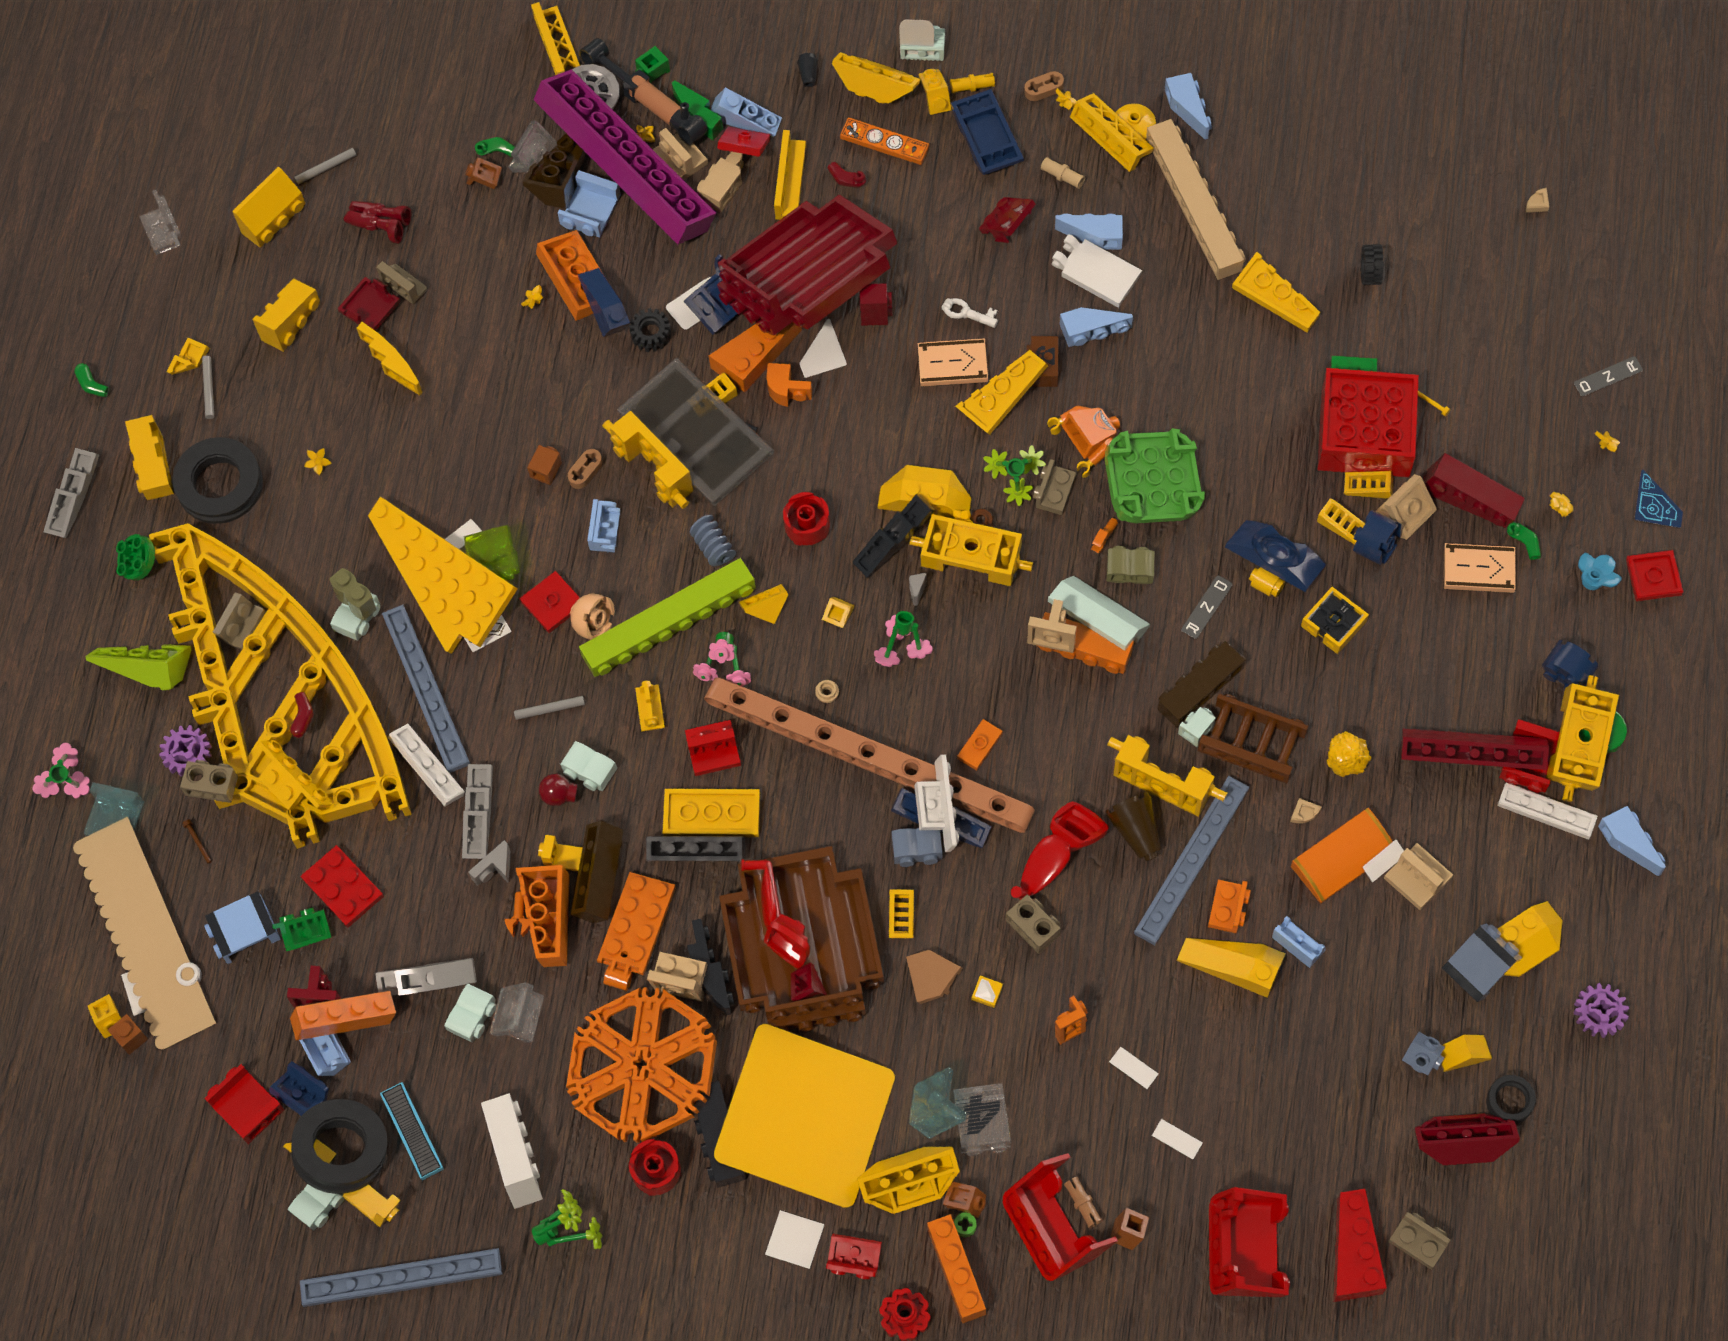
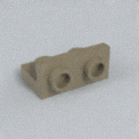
M382 261L376 267L380 280L412 304L427 291V287L397 264L388 266Z
M1050 459L1048 466H1043L1040 479H1043L1041 486H1036L1033 498L1036 499V508L1062 515L1076 477V472L1054 466L1055 460Z
M235 592L213 633L226 644L242 650L244 639L254 632L265 614V610L253 605L243 595Z
M1406 1212L1388 1242L1432 1270L1450 1242V1239L1447 1238V1233L1438 1227L1432 1228L1427 1225L1425 1219L1420 1215Z

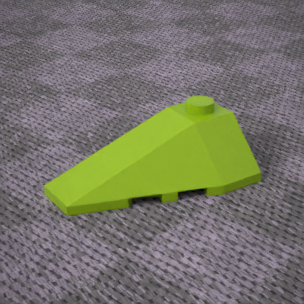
M168 644L162 645V649L149 650V646H140V648L127 651V647L97 648L85 657L86 661L147 686L160 687L161 690H170L183 680L191 653V646Z

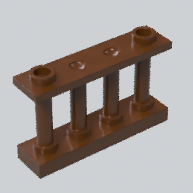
M1218 694L1215 706L1221 708L1211 735L1205 736L1202 734L1198 752L1287 784L1292 771V767L1287 763L1297 736L1305 738L1308 725H1305L1299 719H1288L1238 701L1232 695ZM1232 712L1243 716L1234 742L1227 744L1220 740V736L1229 713ZM1252 720L1266 724L1256 751L1252 753L1244 750L1242 745ZM1277 728L1288 732L1278 760L1274 761L1266 758L1265 752L1273 731Z

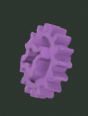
M191 725L188 726L187 730L179 726V732L170 730L172 736H164L166 744H160L161 750L164 751L159 754L161 759L164 760L162 763L166 768L169 767L172 774L177 771L180 776H183L187 761H206L205 758L212 757V754L208 751L212 748L210 742H207L209 740L207 735L203 734L199 728L194 731Z
M1598 983L1595 990L1589 985L1586 988V992H1580L1578 995L1580 999H1576L1574 1003L1579 1008H1576L1573 1014L1580 1015L1576 1023H1584L1583 1031L1591 1029L1593 1037L1597 1032H1600L1602 1038L1606 1037L1607 1032L1612 1036L1615 1035L1617 1032L1616 1028L1621 1030L1624 1027L1622 1022H1626L1629 1017L1623 1014L1629 1010V1006L1622 1005L1626 998H1619L1617 996L1619 994L1618 989L1614 992L1610 991L1611 985L1609 984L1605 989H1602L1601 984ZM1594 997L1593 1003L1586 1005V1002ZM1617 1016L1614 1022H1612L1611 1024L1608 1023L1609 1018Z

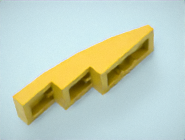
M361 322L357 327L360 339L369 344L372 356L381 361L384 374L420 396L422 394L421 386L407 362L379 333Z

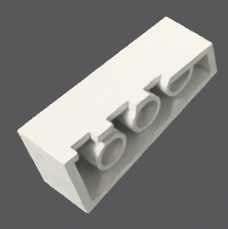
M506 1094L482 1102L481 1105L504 1186L514 1209L542 1200L537 1178H540L536 1163L532 1164L530 1159L534 1156L530 1142L526 1143L524 1139L525 1136H528L524 1122H519L518 1116L522 1115L518 1101L513 1102L510 1094Z

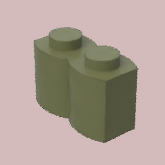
M1115 546L1108 549L1106 581L1114 583L1131 582L1135 584L1153 583L1155 551L1149 550L1146 547L1129 550L1124 546Z
M341 568L330 577V582L337 599L343 604L348 605L351 612L357 618L365 620L377 610L369 589L357 583L355 576L350 571Z

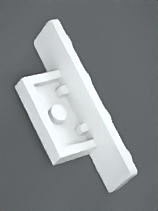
M940 755L935 761L937 781L916 782L914 785L919 829L943 830L945 852H951L959 842V834L954 826L956 810L952 807L951 801L953 798V787L949 784L950 763L947 762L946 755Z

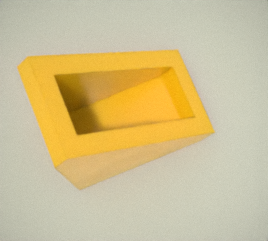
M1462 1035L1442 1045L1445 1047L1441 1053V1056L1445 1057L1441 1063L1444 1072L1492 1059L1484 1035Z

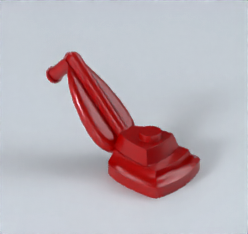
M1072 801L1064 805L1052 818L1050 829L1053 835L1041 839L1032 851L1022 874L1021 887L1014 886L1011 889L1012 897L1020 898L1021 900L1026 895L1030 897L1041 891L1062 872L1070 860L1071 852L1089 846L1103 838L1107 834L1108 825L1098 815L1079 803Z
M741 859V871L764 870L761 882V905L763 922L767 929L764 937L765 944L786 962L799 969L809 958L810 945L808 938L804 935L805 926L800 921L793 920L780 913L772 863L766 859Z

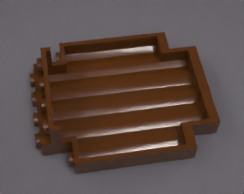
M832 846L766 859L772 863L780 913L793 920L800 921L805 926L804 935L808 938L810 955L804 965L812 962L827 994L793 1002L791 1000V973L797 970V968L782 959L764 942L767 931L763 922L761 905V882L764 870L741 871V864H738L743 891L721 895L719 899L740 1010L751 1014L759 1012L760 1008L765 1007L768 1025L787 1032L794 1029L806 1032L814 1029L813 1026L821 1024L824 1027H831L837 1025V1021L847 1020V1022L861 1020L862 1016L866 1015L862 988L865 987L866 990H873L879 988L880 984L884 983L861 868L837 873Z

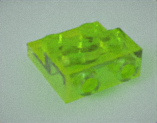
M508 525L464 536L466 554L504 580H511L515 578L514 574L520 573L517 551L513 549L511 531Z

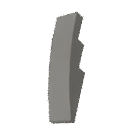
M75 448L70 468L65 469L60 489L55 490L44 533L63 538L67 537L84 501L99 454Z
M468 764L465 811H463L462 858L483 859L487 856L493 765Z

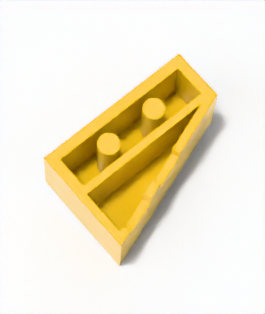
M296 279L291 280L277 294L279 299L274 304L268 303L265 306L267 311L261 317L256 315L252 319L261 341L283 352L287 346L293 343L295 335L299 329L305 326L307 318L312 311L318 308L320 301L316 289Z
M150 415L125 421L130 439V450L134 456L133 467L139 477V480H136L139 493H143L147 500L174 494L163 435L153 416Z

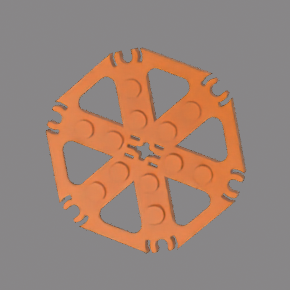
M644 987L643 990L638 988L589 1012L592 1016L596 1017V1020L586 1016L585 1019L590 1023V1026L587 1029H582L579 1026L577 1028L583 1037L574 1033L566 1088L569 1089L567 1092L570 1096L579 1094V1097L572 1101V1105L576 1107L575 1109L619 1141L621 1136V1140L627 1142L630 1133H634L633 1140L636 1143H639L640 1140L643 1142L652 1139L694 1118L687 1110L690 1109L698 1114L699 1110L694 1107V1103L697 1100H701L704 1103L707 1102L700 1092L710 1096L717 1041L713 1033L704 1035V1032L711 1025L705 1017L664 989H662V993L659 988H656L655 994L649 997L647 987ZM634 1006L637 1008L632 1041H629L609 1027L607 1022L612 1015ZM672 1008L689 1019L690 1026L658 1041L662 1013L665 1009ZM588 1047L597 1048L615 1061V1063L585 1078L581 1076L584 1052ZM695 1052H702L704 1054L702 1077L697 1084H691L667 1067ZM641 1059H643L647 1065L642 1066L640 1070L636 1064L641 1063ZM651 1087L678 1106V1111L674 1116L656 1125H649L647 1123ZM624 1088L620 1122L611 1123L595 1111V1104L597 1101Z

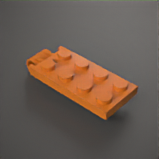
M629 872L597 958L598 963L609 965L605 972L604 985L627 991L632 981L633 972L640 975L645 974L675 892V884Z

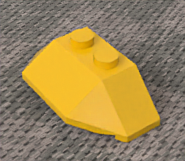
M840 52L832 61V65L849 91L855 92L858 96L873 98L879 103H890L913 91L920 83L919 78L867 59L848 56L845 53Z
M906 465L881 486L878 509L903 511L916 494H920L935 509L932 514L948 518H954L953 510L963 512L970 510L971 505L970 495L953 471Z
M1548 901L1528 908L1498 928L1501 932L1500 937L1507 943L1511 942L1519 949L1518 954L1522 957L1504 975L1520 977L1559 951L1562 919Z
M922 1147L875 1163L857 1177L865 1203L895 1214L941 1199L960 1170L953 1147Z

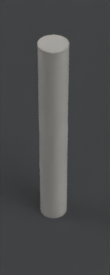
M351 148L294 178L299 185L357 155L354 149Z
M203 356L205 418L213 419L212 363L210 356Z
M583 696L515 710L514 714L515 719L518 720L582 706L585 703Z

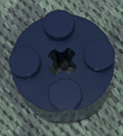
M1371 510L1366 517L1364 527H1359L1354 535V540L1357 542L1353 551L1381 565L1382 563L1385 564L1393 554L1397 546L1395 544L1396 536L1401 537L1403 525L1379 512Z
M1559 640L1542 664L1545 670L1543 673L1544 677L1551 682L1558 680L1564 684V689L1572 683L1586 686L1588 676H1593L1599 667L1596 660L1592 663L1589 660L1591 655L1579 646L1568 641L1564 645L1562 644L1563 640Z

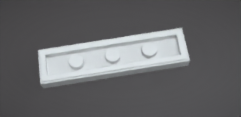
M409 724L389 734L388 739L444 806L464 796L465 791Z
M1507 782L1497 805L1588 840L1591 837L1598 817L1597 815Z

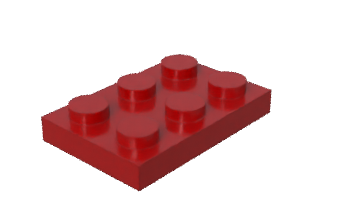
M337 845L300 876L347 928L384 897L383 893Z

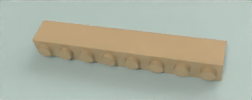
M1172 119L1147 127L1146 140L1154 148L1152 152L1217 280L1241 272L1245 262L1244 253L1241 249L1237 248L1234 233L1232 231L1229 232L1224 214L1219 213L1216 198L1210 195L1206 179L1201 178L1199 166L1195 160H1192L1188 144L1183 143L1179 127L1174 125Z

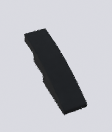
M916 494L903 511H898L884 528H880L852 563L867 578H870L914 535L935 509L920 494Z

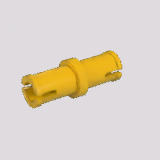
M993 73L978 76L970 74L965 78L950 79L951 93L967 90L975 92L976 89L995 87Z

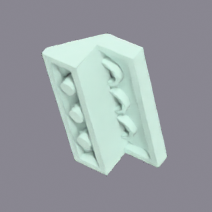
M1075 576L1062 580L1048 597V602L1052 605L1054 599L1063 601V610H1066V614L1124 651L1132 641L1137 643L1150 627L1148 622Z

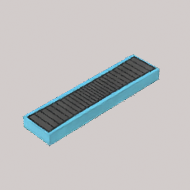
M401 1082L381 1092L380 1095L420 1179L424 1180L444 1170L404 1084Z

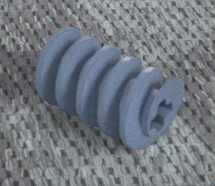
M706 515L692 525L690 535L694 537L695 543L699 545V549L703 552L704 557L708 559L709 565L720 566L732 560L736 556V551L730 550L732 548L731 543H726L727 537L721 536L723 533L722 529H716L718 523L716 521L711 522L714 517Z

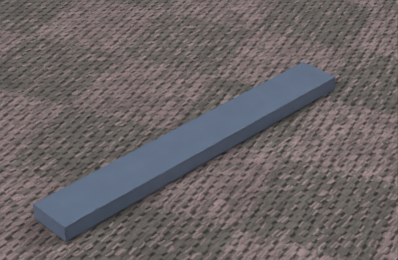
M404 605L383 612L382 615L447 771L451 773L468 766L470 762Z
M1230 776L1227 777L1220 789L1228 792L1224 802L1217 798L1214 799L1134 931L1136 936L1154 946L1157 944L1249 791V786Z
M499 1248L300 1280L302 1306L307 1307L503 1275Z

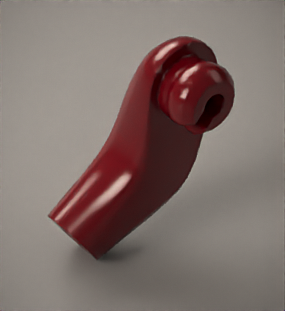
M832 162L827 167L836 183L841 186L862 187L866 183V177L862 171H857V173L845 171L837 162Z
M299 692L294 696L298 713L290 726V732L296 738L304 736L313 718V709L305 692Z

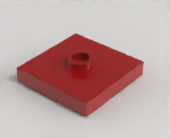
M728 126L719 139L717 148L759 157L770 141V134Z
M1673 550L1627 556L1626 563L1636 601L1682 596L1683 588Z
M554 571L519 599L543 628L550 633L571 617V608L580 597Z

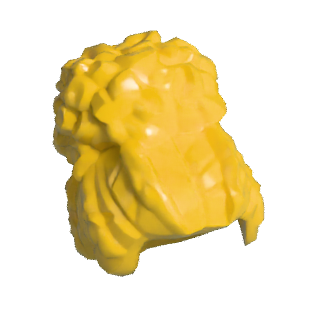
M1346 731L1334 736L1330 742L1327 765L1332 768L1334 774L1345 777L1350 774L1358 775L1363 773L1366 765L1371 761L1366 740Z

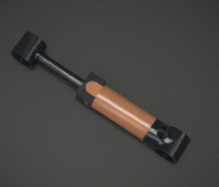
M595 38L579 50V56L585 65L602 64L624 81V96L633 103L639 101L676 130L681 140L687 145H691L707 133L708 128L704 120L698 115L692 116L689 114L688 103L683 102L679 106L650 83V77L640 69L629 75L608 59V47L601 39Z

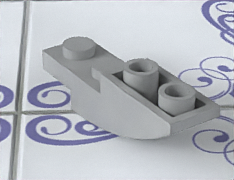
M473 958L375 973L378 993L390 991L391 995L418 993L477 982Z

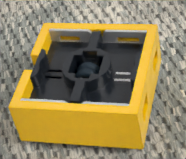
M1331 587L1303 618L1301 627L1314 637L1318 635L1322 637L1323 644L1338 654L1364 626L1369 614L1335 588Z

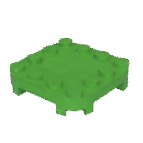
M1173 428L1169 432L1129 434L1128 431H1125L1112 439L1106 447L1105 465L1111 502L1119 520L1131 523L1182 521L1196 514L1204 501L1205 491L1201 492L1195 451L1197 449L1195 441L1191 442L1186 435L1180 433V429Z

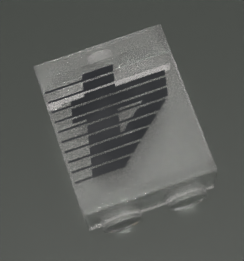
M1002 1083L953 1090L961 1154L967 1153L968 1156H975L985 1150H992V1152L997 1153L1006 1151L1007 1147H1011Z

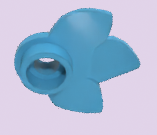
M1588 553L1582 554L1578 567L1582 571L1581 579L1585 588L1597 590L1602 586L1614 587L1620 583L1622 578L1613 572L1616 564L1613 557L1601 555L1595 559Z

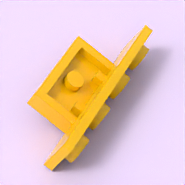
M264 740L258 743V746L272 760L259 776V779L288 810H294L304 796L318 809L329 808L332 805L327 799V794L313 784L312 778L299 769L297 762L286 755L278 742Z

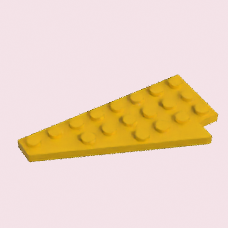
M380 497L368 517L445 651L452 654L462 637L481 647L518 588L386 499Z

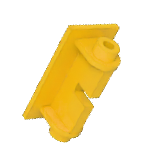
M643 681L641 683L642 686L635 688L641 731L665 728L659 685H652L650 681Z

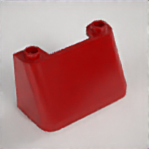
M1233 1187L1215 1194L1211 1198L1209 1204L1210 1290L1214 1295L1284 1297L1289 1295L1290 1280L1286 1273L1277 1271V1223L1281 1222L1289 1211L1286 1194Z

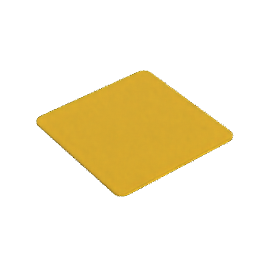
M762 1024L755 1031L714 1150V1157L721 1164L840 1207L848 1208L856 1200L860 1187L857 1177L865 1172L895 1075L891 1069L774 1026Z

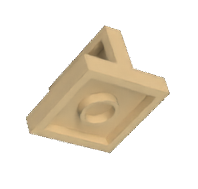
M667 128L659 132V146L654 148L653 151L683 180L708 164V159L694 143L687 145L681 140L678 133L673 136Z
M1414 474L1375 512H1379L1401 523L1403 531L1400 538L1407 540L1437 509L1421 476Z
M1054 599L1049 620L1030 616L1028 644L1070 653L1074 652L1077 626L1065 624L1066 610H1063V601Z
M1416 843L1410 850L1407 848L1400 855L1398 863L1384 876V879L1416 908L1421 910L1452 879L1453 874Z
M660 952L655 971L649 970L647 980L654 989L659 988L662 993V989H664L671 995L702 1002L705 992L701 987L708 964L703 961Z

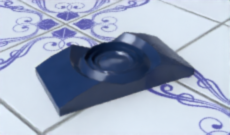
M992 89L951 102V108L960 132L965 137L973 160L982 175L1024 161Z
M1246 520L1225 545V548L1304 592L1309 589L1326 566L1322 559L1306 544L1293 543L1286 537L1281 536L1272 525Z

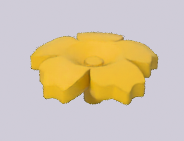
M1551 493L1550 506L1552 509L1558 511L1562 517H1566L1573 512V506L1564 494Z

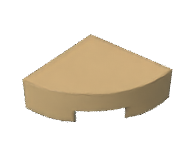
M1547 188L1536 191L1529 198L1526 212L1549 210Z
M1299 798L1290 822H1309L1320 813L1322 807Z

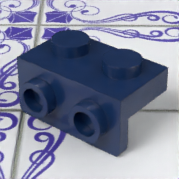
M291 1061L287 1066L286 1073L270 1086L269 1092L302 1116L314 1105L326 1101L329 1089L323 1081L314 1078L304 1067L298 1066Z

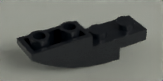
M701 919L692 920L696 943L687 945L690 959L703 961L708 964L702 988L723 1013L731 1015L730 1006L735 1005L732 991H726L725 984L730 983L727 968L722 969L720 962L714 963L713 949L707 948L706 940H711L708 925L703 926Z

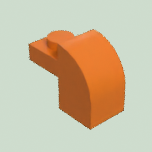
M768 363V392L776 403L788 407L789 399L796 401L812 400L811 382L791 380L790 364Z

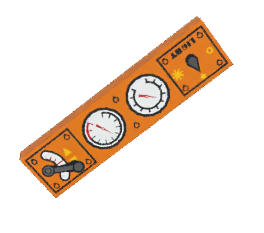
M849 117L840 134V139L919 165H922L929 149V143Z

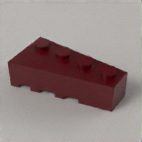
M1446 453L1428 468L1423 478L1430 496L1504 528L1515 520L1525 499Z

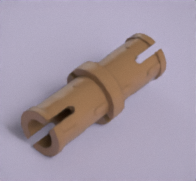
M1074 1177L1072 1182L1076 1189L1070 1180L1064 1186L1075 1202V1209H1079L1088 1228H1092L1095 1225L1091 1216L1097 1225L1103 1220L1092 1204L1093 1199L1091 1195H1087L1079 1178Z

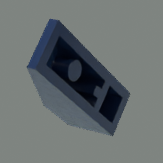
M596 268L579 274L578 278L603 337L624 330L630 321L622 302L600 269Z

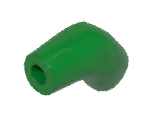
M500 137L482 140L475 144V151L481 156L499 151L514 157L518 151V148Z
M84 363L78 364L74 372L82 389L87 393L106 397L109 387L99 384L93 379L88 365Z
M1510 523L1507 526L1508 535L1524 543L1529 559L1537 560L1541 558L1537 535L1519 523Z

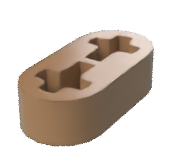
M1053 71L1030 79L1025 83V97L1030 101H1038L1057 94L1055 91L1057 88L1060 91L1063 89L1064 78L1061 73ZM1054 80V82H1058V84L1054 85V83H1050V81ZM1034 87V89L1038 90V92H1034L1033 90H1031V88Z
M586 450L569 470L568 480L573 488L582 489L587 486L601 469L603 461L598 450ZM594 457H595V458H596V463L591 462V463L589 464V463H588V459H594ZM582 473L583 479H577L575 481L574 476H580Z

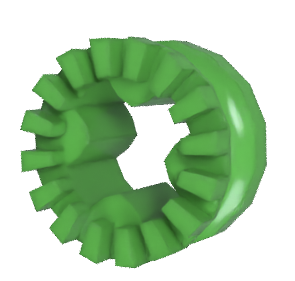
M961 1213L955 1218L954 1224L960 1237L966 1238L974 1234L977 1224L973 1215ZM963 1219H967L968 1223L973 1224L972 1227H968L967 1231H963L962 1226H958V1223H962Z

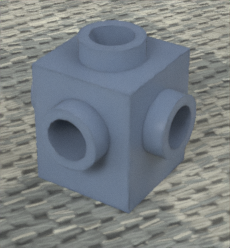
M1418 1032L1402 1061L1411 1065L1415 1071L1429 1075L1433 1068L1438 1070L1445 1058L1441 1056L1445 1047L1435 1038L1427 1037Z

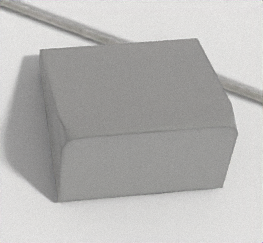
M926 573L909 577V588L914 606L919 604L926 586Z

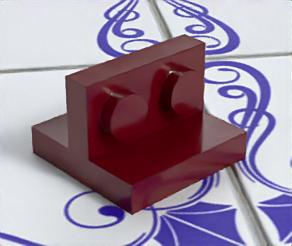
M311 965L307 989L288 988L287 998L294 1009L298 1006L341 999L338 992L332 990V982L329 981L327 974L324 973L321 966Z

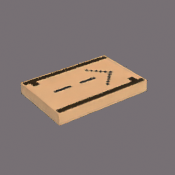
M985 339L918 343L921 386L988 382Z
M1445 543L1444 589L1514 593L1515 547Z

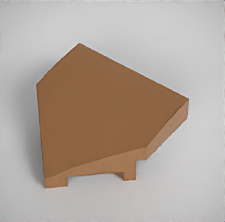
M930 950L906 957L916 1000L919 1004L943 997L944 994L948 995L950 992L949 988L956 975H959L962 967Z

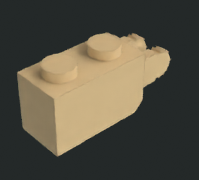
M731 152L726 159L720 158L716 164L714 163L711 166L705 180H701L697 186L698 195L712 209L720 213L742 184L740 172L744 166L742 153Z

